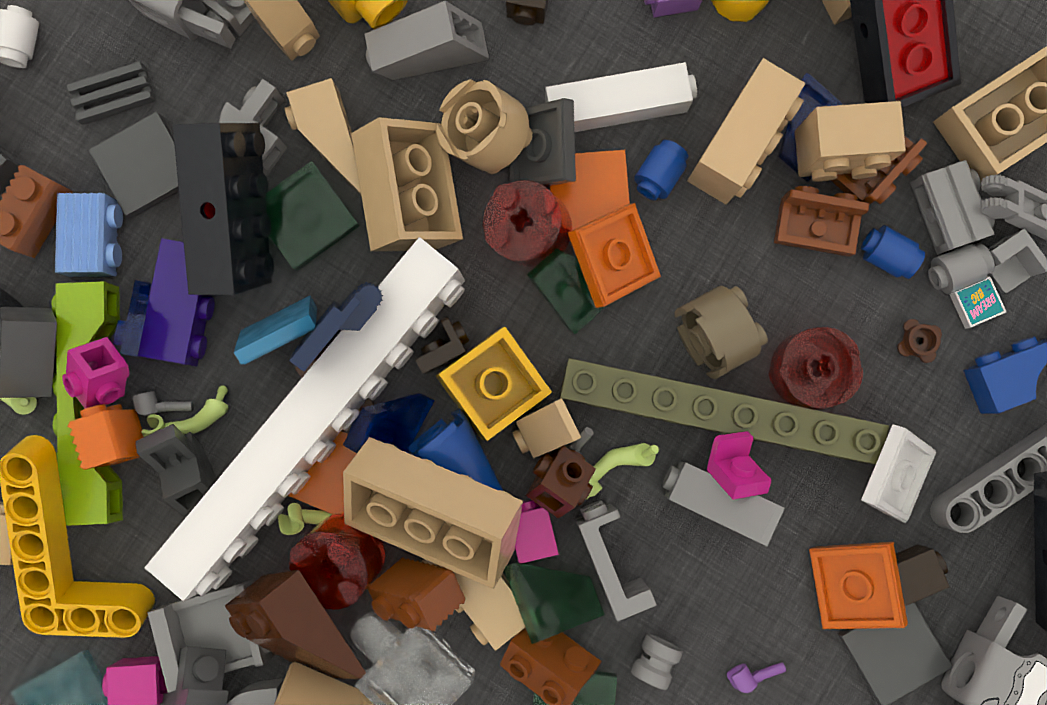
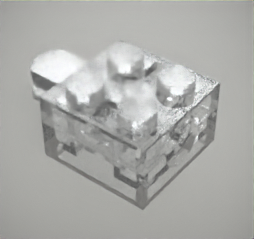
M374 611L362 616L352 629L351 640L353 644L372 662L365 670L366 674L361 679H358L355 686L374 705H453L473 684L475 670L435 631L415 626L413 629L406 627L401 633L389 620H382Z

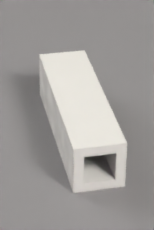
M686 62L548 86L545 89V103L562 98L574 100V132L686 113L693 99L697 97L696 80L693 74L688 75Z

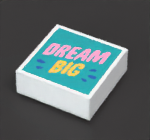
M990 276L981 282L949 294L965 329L1006 313V309Z

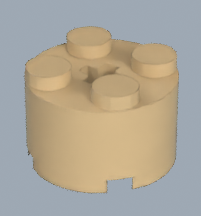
M471 79L458 84L448 93L440 107L443 117L441 125L436 124V134L441 147L450 155L481 171L490 174L498 173L501 169L511 164L523 148L527 147L532 140L533 132L529 127L528 114L524 106L490 81L475 82Z

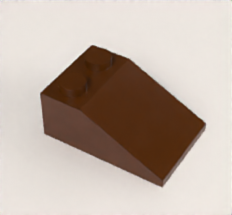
M299 570L262 575L225 605L231 615L229 622L238 635L243 638L246 637L247 640L292 663L297 662L332 678L361 679L366 674Z

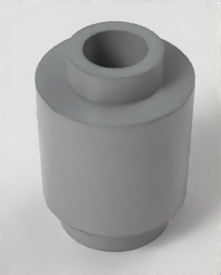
M967 244L933 258L931 268L928 270V276L935 289H941L944 293L951 294L985 280L988 274L992 273L995 269L994 259L985 245Z

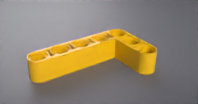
M31 435L25 437L0 460V487L21 617L24 625L30 631L41 635L125 638L137 634L148 617L147 612L151 611L155 605L154 594L148 587L137 583L74 581L55 448L49 440L42 436Z

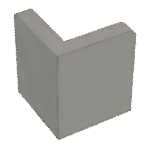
M1025 228L1006 235L988 248L995 264L994 271L988 274V276L991 277L993 283L1002 294L1010 292L1028 278L1047 271V258Z

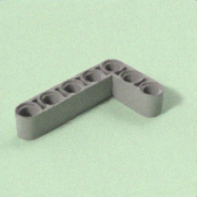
M1047 423L937 496L930 507V515L933 522L947 530L969 533L1034 491V473L1047 471ZM1022 460L1025 464V473L1020 478L1017 473V466ZM988 482L993 486V494L989 500L984 496V487ZM955 504H958L961 509V515L956 522H953L950 517V511Z

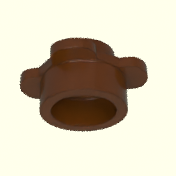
M916 319L907 320L903 324V339L897 345L898 353L903 357L909 355L918 357L923 363L932 362L936 358V351L940 346L941 329L936 325L919 324ZM918 337L922 338L923 340L921 345L917 344L916 339Z

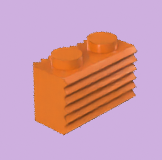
M105 404L81 410V418L70 421L67 426L72 429L70 435L75 437L72 443L77 445L75 451L80 453L77 459L82 461L79 467L84 470L117 465L140 457L137 454L135 441L143 438V435L141 433L140 420L135 409L123 410L121 404L108 407Z

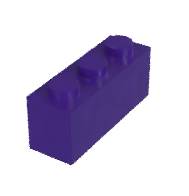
M161 238L137 356L197 367L199 359H202L206 352L207 338L204 336L206 321L212 318L215 301L211 297L212 295H188L184 242Z

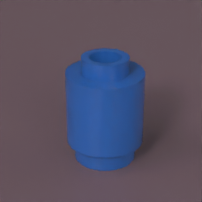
M662 140L660 145H655L634 176V180L638 185V192L650 200L655 201L657 198L666 199L687 168L686 160L689 155L686 150L670 140Z
M883 225L879 230L874 228L870 230L861 245V249L865 251L863 260L896 278L903 276L906 279H910L918 271L925 258V251L919 249V243L886 225Z

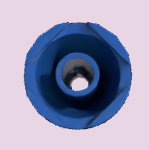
M461 409L451 412L455 418L454 420L446 424L443 419H440L407 447L412 452L411 455L421 459H428L440 467L457 474L467 475L474 481L503 491L467 416Z

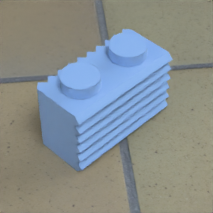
M105 193L57 194L55 273L67 277H116V267H119L122 262V250L116 239L118 236L117 229L123 223V212L116 199Z

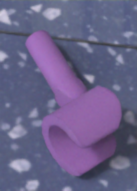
M783 662L751 673L746 664H739L730 669L726 675L733 688L743 693H749L757 687V683L786 672V668Z

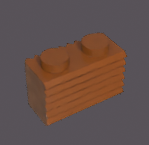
M25 165L18 166L19 172L14 173L15 179L9 180L11 186L5 187L7 193L1 194L3 200H0V244L14 252L35 259L56 222L57 194L73 193V191Z
M404 557L368 586V591L373 599L371 605L374 612L384 621L392 618L401 621L410 629L418 626L436 631V626H441L442 620L448 619V614L453 615L454 609L459 610V605L465 603V596L453 571L445 567L441 568L439 565L436 567L434 564L420 563L418 560L415 562L413 559H405Z

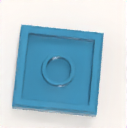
M311 295L240 330L234 349V354L240 364L245 365L314 330L316 327L317 306Z

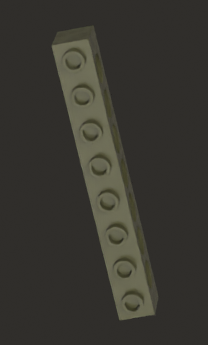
M570 358L566 362L559 399L562 398L565 401L722 434L748 431L755 441L876 465L889 429V425Z

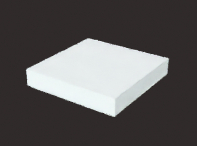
M893 424L861 501L893 519L904 523L908 522L936 450L908 429Z

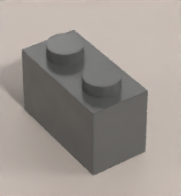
M0 307V398L52 397L57 321L51 308Z

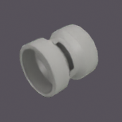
M646 634L642 643L644 653L641 655V658L634 661L630 672L647 684L659 689L668 690L672 680L671 667L680 662L684 651L667 640L652 634Z

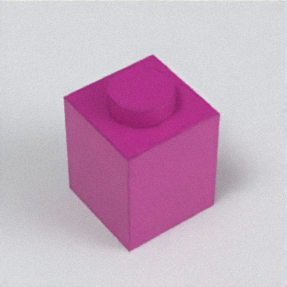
M532 500L523 501L515 544L519 564L559 555L549 512Z
M158 656L122 658L108 666L103 677L102 690L104 696L107 697L108 705H160L163 701V693H168Z

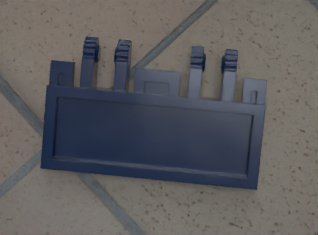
M371 282L361 283L360 286H357V290L354 289L341 305L334 300L316 322L315 329L308 332L296 346L289 361L304 372L338 330L360 331L375 313L377 306L381 305L380 302L383 301L382 290H379L378 286H375L373 283L371 284Z

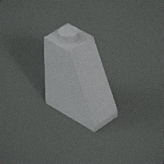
M447 1L440 2L364 34L367 45L366 59L372 72L391 80L483 62L489 59L482 22Z
M680 461L677 468L671 466L662 483V488L667 489L663 497L765 546H768L785 509L758 495L732 500L710 473L686 462Z

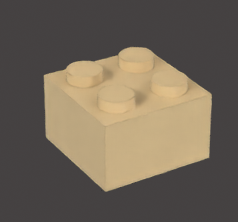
M901 101L816 107L795 130L799 177L812 176V181L823 182L836 179L837 174L852 173L853 179L874 177L881 168L890 166L892 160L906 151Z

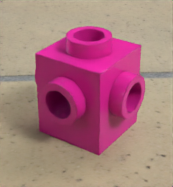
M108 337L67 350L66 374L62 376L63 385L69 396L72 398L77 397L84 409L102 404H111L125 395L126 380L129 377L128 364Z

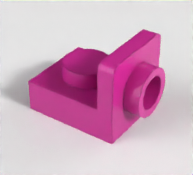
M748 431L716 436L708 461L707 471L732 500L767 494L772 481L749 456L753 436Z

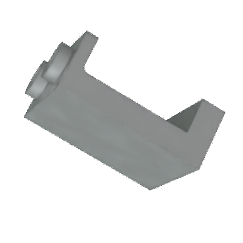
M602 500L582 507L580 509L582 515L576 517L575 520L617 622L657 606L650 588L641 577L625 584H620L602 540L599 527L620 518L618 509L612 504L606 505Z
M254 580L207 592L202 597L197 595L185 601L179 600L147 612L168 693L176 691L180 652L183 647L225 649L224 673L254 664L255 667L262 666L273 657L271 651L247 640L246 637H241L235 632L229 622L231 615L225 607L228 602L254 583Z

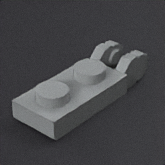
M996 174L986 176V178L981 180V189L984 193L987 192L991 196H1005V199L990 197L989 199L982 200L981 213L992 219H1005V222L1020 229L1025 228L1027 232L1047 240V193L1020 180L1014 181Z

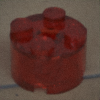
M519 180L502 184L495 189L484 211L483 229L486 242L499 255L523 266L539 267L547 264L566 249L570 241L568 232L572 231V220L564 203L549 189L534 181ZM531 218L533 220L532 226H525L523 229L524 223L528 222Z
M829 327L806 329L792 334L779 344L772 356L769 378L779 395L791 405L809 409L834 407L848 401L859 389L863 379V368H861L859 357L861 354L856 343L847 334L838 329ZM817 361L819 363L816 369L821 373L820 375L814 376L812 374L811 362Z
M334 514L318 523L291 549L289 569L290 571H300L323 608L331 610L343 609L354 604L377 578L385 561L384 546L381 539L344 523V514Z

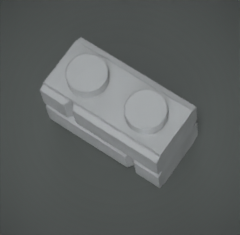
M967 160L926 173L910 183L937 255L995 235L992 229L995 219L981 213L982 200L978 192L981 187L979 175L974 169L969 168Z

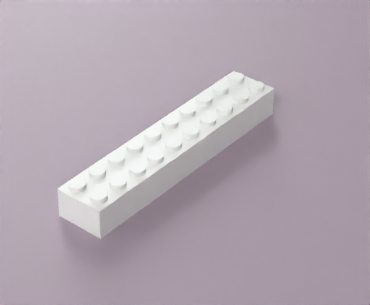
M419 237L378 286V289L382 290L383 301L380 302L381 305L377 306V310L361 330H341L144 568L182 601L197 594L202 597L211 588L217 590L231 575L230 564L238 556L241 558L245 557L256 545L259 539L254 535L264 524L270 526L278 518V515L283 512L285 507L281 503L290 493L295 495L305 486L311 477L306 473L316 461L322 463L336 447L333 440L343 429L348 432L362 416L359 408L368 398L372 401L375 400L385 389L388 382L384 378L393 367L399 370L409 360L414 352L410 347L419 336L426 338L439 322L436 315L445 304L450 308L461 297L465 290L461 285L465 282V279L459 269Z

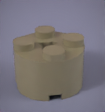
M717 286L675 310V318L682 317L683 324L678 326L677 330L687 352L697 366L705 363L711 369L706 375L712 379H717L760 354L761 346L768 342L763 327L753 321L746 309L748 307L747 298L737 286L731 289L725 286Z

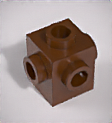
M562 446L551 455L548 453L543 454L532 470L536 478L525 496L559 519L574 509L576 505H581L589 496L593 488L589 481L596 468L586 462L583 455L579 452Z

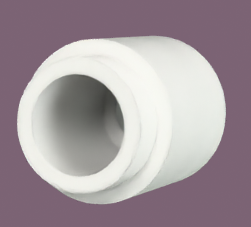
M8 5L7 10L0 9V63L16 68H26L27 61L32 60L39 22L32 18L31 11L14 5Z

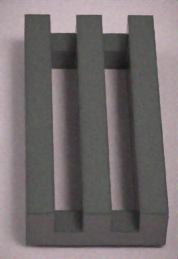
M140 61L66 85L68 92L72 94V99H70L72 106L77 111L75 113L76 120L82 125L156 101L145 65ZM139 88L143 89V92L119 100H115L91 109H86V105L102 101L105 99L119 97L123 93L130 92Z

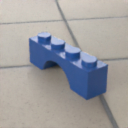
M1036 336L1020 340L1011 344L1013 351L1000 355L999 350L981 355L975 358L977 365L963 370L981 414L1001 413L1036 399L1037 380L1042 369L1047 364V338L1037 341Z

